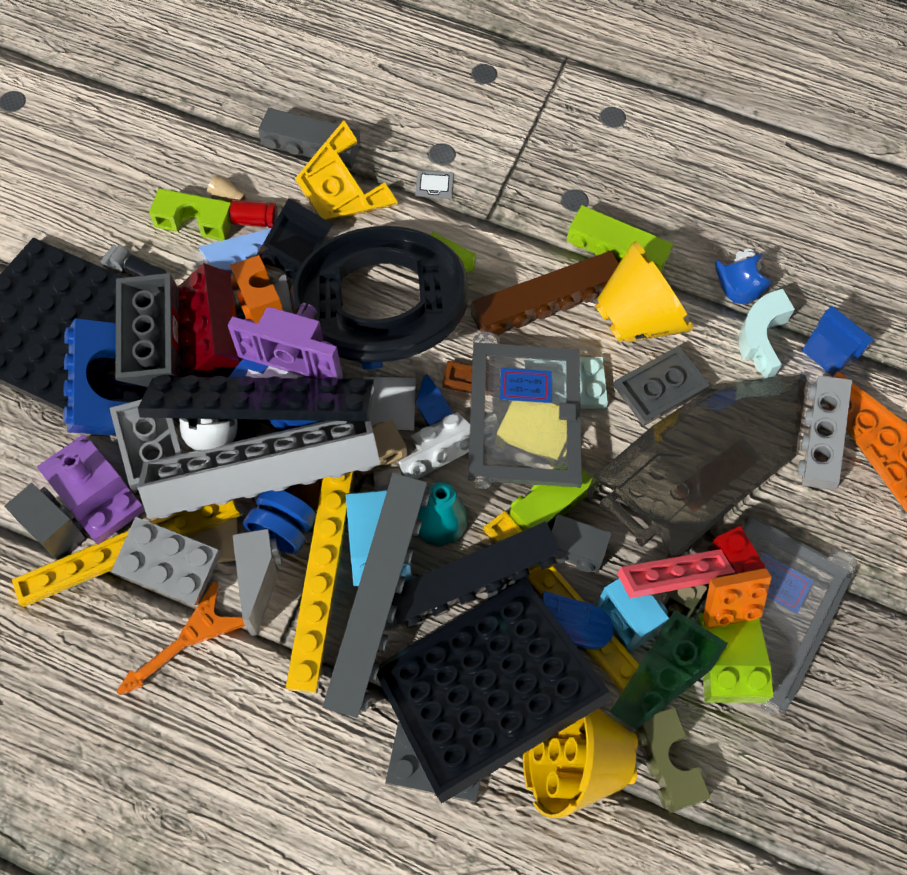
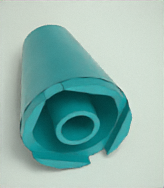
M438 482L431 485L428 489L431 491L427 507H420L417 518L423 519L418 534L419 538L427 544L440 547L452 542L455 543L463 536L468 525V513L454 488L448 483Z

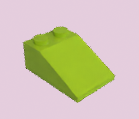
M699 613L705 702L766 703L773 698L771 665L760 619L757 618L752 621H742L727 626L707 629L703 622L704 613Z

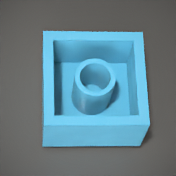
M620 579L604 588L596 604L597 607L609 615L614 631L629 652H632L656 636L669 620L667 609L660 600H655L652 594L629 598Z

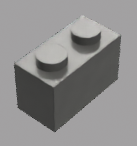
M557 514L551 531L561 552V557L556 559L557 562L565 563L566 561L576 565L581 571L588 573L594 571L598 573L612 533Z

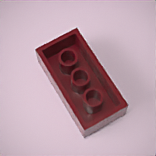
M203 263L178 286L179 339L182 351L181 367L183 368V377L189 375L197 377L225 376L242 361V358L238 357L228 328L231 318L236 317L231 273Z

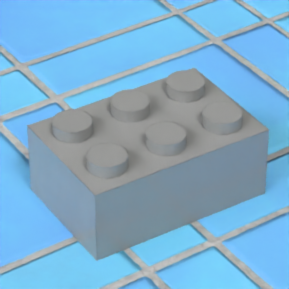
M135 517L111 572L190 604L199 605L222 551Z

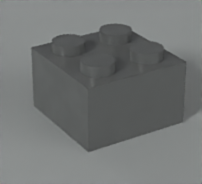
M31 482L4 506L56 560L68 556L86 539L79 531L83 526L64 505H60L53 494L45 487L39 490Z

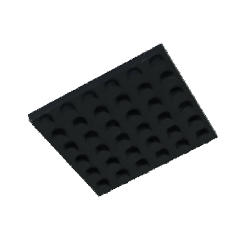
M32 238L0 274V384L63 413L65 406H68V397L64 396L63 392L64 382L68 380V370L64 369L65 354L69 353V344L64 342L66 327H70L75 318L116 323V278L125 277L36 238ZM100 357L87 364L86 377L92 390L116 361V358Z
M526 579L514 584L380 663L377 678L441 804L613 700L608 688Z

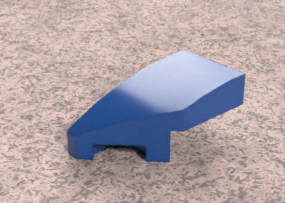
M424 375L415 405L429 427L446 416L452 415L453 412L429 375Z

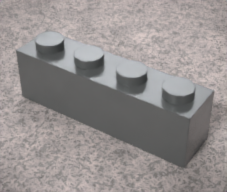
M268 107L258 131L261 145L270 149L275 148L294 155L298 154L312 158L339 125ZM351 128L350 130L357 139V144L339 154V157L348 168L353 167L361 147L360 131Z

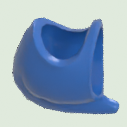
M763 253L729 265H723L720 260L715 262L721 287L733 303L749 304L758 299L771 285L772 280L765 278L757 270V262L762 259Z

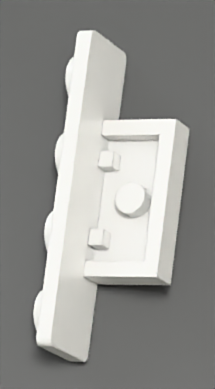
M456 412L411 435L413 444L419 451L399 461L403 476L419 479L468 453L470 424ZM489 413L484 418V444L495 439L499 430L498 421L494 413Z

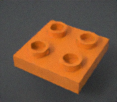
M765 568L710 579L703 614V622L707 629L762 618L772 577L768 570Z

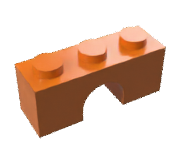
M259 255L230 265L233 273L231 276L232 286L246 319H250L258 324L267 307L283 311L279 296L273 284H270L267 271Z

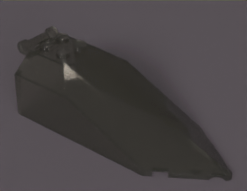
M798 374L714 385L653 425L594 475L586 498L591 501L606 487L610 488L613 492L609 493L599 505L605 511L609 510L636 537L635 541L641 547L648 543L655 535H658L668 550L666 559L689 555L796 457L807 382L806 376ZM621 499L649 527L644 529L618 501Z

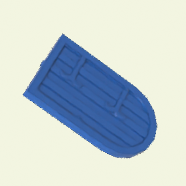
M547 591L543 592L542 602L575 646L597 650L603 648L611 640L614 632L613 623L609 615L601 608Z

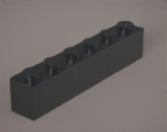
M545 521L405 582L401 594L395 593L392 605L397 606L395 612L397 624L401 627L406 625L407 629L423 623L422 618L433 613L434 617L440 616L450 611V605L457 602L465 605L476 600V594L487 590L488 594L493 593L504 587L503 582L514 579L517 582L531 575L529 571L540 567L541 570H545L556 565V559L561 557V552L547 522Z

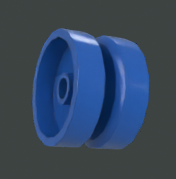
M283 490L261 492L256 499L259 508H252L243 521L244 527L249 532L268 529L271 539H277L280 551L289 554L299 553L306 541L303 533L310 532L315 525V511L302 500Z

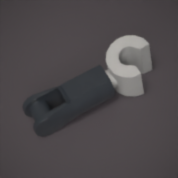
M113 244L100 261L107 270L116 274L121 273L124 269L126 273L134 277L167 273L166 270L132 255L121 244L119 246Z

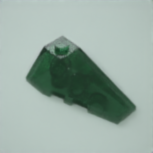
M674 610L610 713L637 730L710 672L728 643L677 610Z

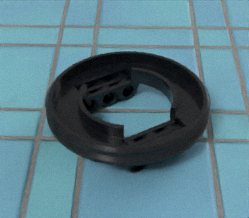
M374 226L338 235L311 252L300 264L293 277L290 298L293 314H297L302 303L307 305L305 310L308 304L316 309L317 313L313 320L320 322L323 340L337 347L340 358L358 362H388L409 358L427 351L439 344L455 330L461 322L468 305V277L459 256L441 240L410 228ZM375 264L403 266L418 274L420 302L407 312L390 318L366 319L356 317L342 310L341 282L345 276L365 266Z

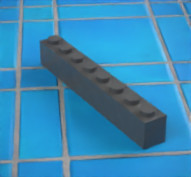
M392 473L322 708L355 718H358L360 710L367 711L371 694L366 693L369 681L375 682L380 664H376L375 659L378 651L384 653L389 636L383 634L386 622H393L397 609L396 605H392L395 593L401 594L406 577L401 576V571L404 564L410 565L414 548L409 547L412 535L418 537L423 519L417 518L420 507H427L431 491L426 489L427 482Z

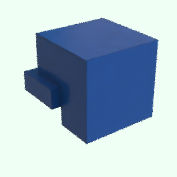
M831 306L823 314L817 324L818 327L810 336L802 352L831 376H834L837 371L840 372L855 357L859 358L874 339L835 307Z

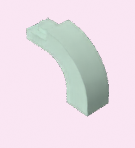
M783 289L763 296L752 306L739 334V349L744 362L754 359L756 370L761 372L765 380L775 377L782 365L769 343L767 330L787 323L795 310Z

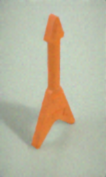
M217 582L211 584L181 631L179 638L136 672L133 670L129 671L117 689L119 695L142 688L144 686L143 681L186 646H192L246 626L242 617H220L215 614L219 589Z

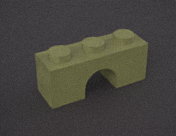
M675 707L641 718L636 723L637 729L634 732L637 735L639 746H644L648 755V759H646L648 771L652 777L656 776L660 789L657 792L664 808L668 807L671 814L710 799V794L699 767L689 771H682L674 767L669 759L670 746L686 738Z

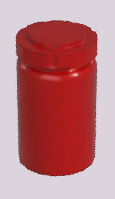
M232 200L230 222L232 225L264 228L268 226L272 228L278 217L276 203L268 204L267 202Z

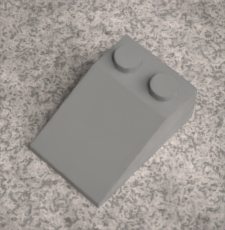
M141 400L109 408L128 483L134 495L139 494L137 487L143 463L183 454L173 418H140L138 406Z
M268 529L232 535L242 618L251 636L258 634L279 575L277 565H282L281 551L278 548L277 539H271Z

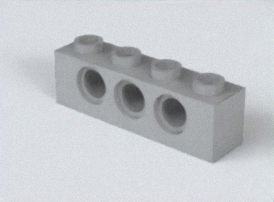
M818 375L816 383L810 384L808 400L813 401L812 409H807L805 416V425H809L808 435H803L801 450L806 451L805 460H800L798 467V476L802 477L801 486L835 491L839 485L852 380ZM821 404H830L834 410L826 411L821 407ZM817 429H827L831 435L827 437L821 436ZM818 453L823 454L828 461L818 462L814 455Z

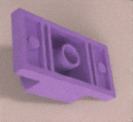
M302 303L297 314L267 307L258 324L250 319L231 318L228 328L239 358L307 378L324 379L333 377L337 380L343 379L337 347L323 340L320 322L313 320L317 311L312 305L308 304L305 310L307 305Z
M84 434L37 466L38 470L97 545L145 511L142 504L127 488L118 473Z

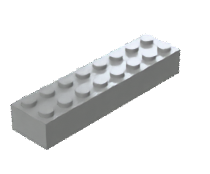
M369 416L368 421H324L236 441L212 449L197 450L143 463L137 488L148 519L154 517L166 518L175 512L184 510L189 512L196 511L205 505L214 503L222 505L230 502L232 499L240 497L252 498L261 492L270 490L282 491L291 485L300 483L308 485L326 477H342L347 472L356 470L368 471L381 464Z

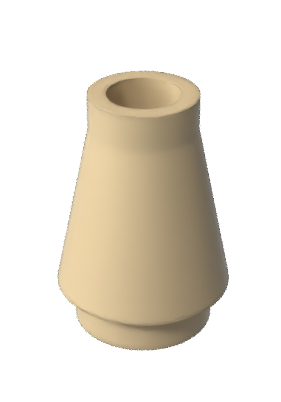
M215 175L207 188V192L214 199H222L231 203L232 200H245L246 194L241 192L224 176L219 177Z

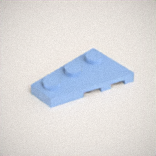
M271 228L199 247V250L211 266L228 271L232 276L233 273L230 265L255 257Z

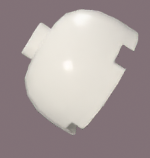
M180 418L181 436L184 442L196 451L216 448L234 441L237 433V419Z

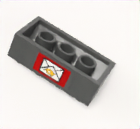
M170 273L116 278V380L148 387L152 378L160 375L180 377L179 288Z

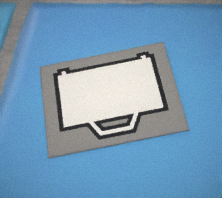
M417 171L415 196L452 198L453 173Z

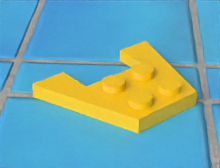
M344 120L295 178V182L316 214L327 221L398 205V201L385 182L364 195L339 157V154L357 144L356 137Z

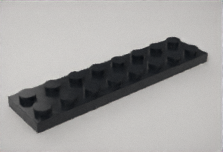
M160 375L152 378L138 406L140 418L368 421L374 393V379L353 378L337 380L333 377L312 379L307 377L280 378L276 376L269 378H253L250 376L197 377L194 375L170 377L168 375Z

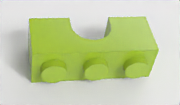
M159 188L149 211L153 225L156 228L178 232L185 220L196 218L198 219L197 223L202 237L220 241L227 239L232 226L230 222V202L222 199L205 198L197 194L180 193L176 190Z

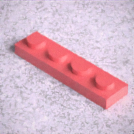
M720 549L620 567L617 575L629 598H636L710 584V579L734 575L735 571Z

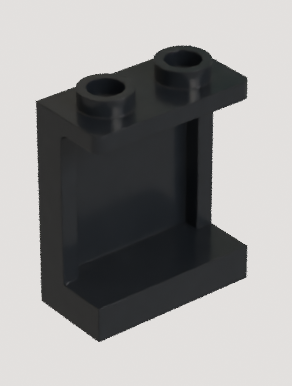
M288 198L256 256L259 255L264 263L281 269L288 277L293 278L303 260L322 244L333 224Z

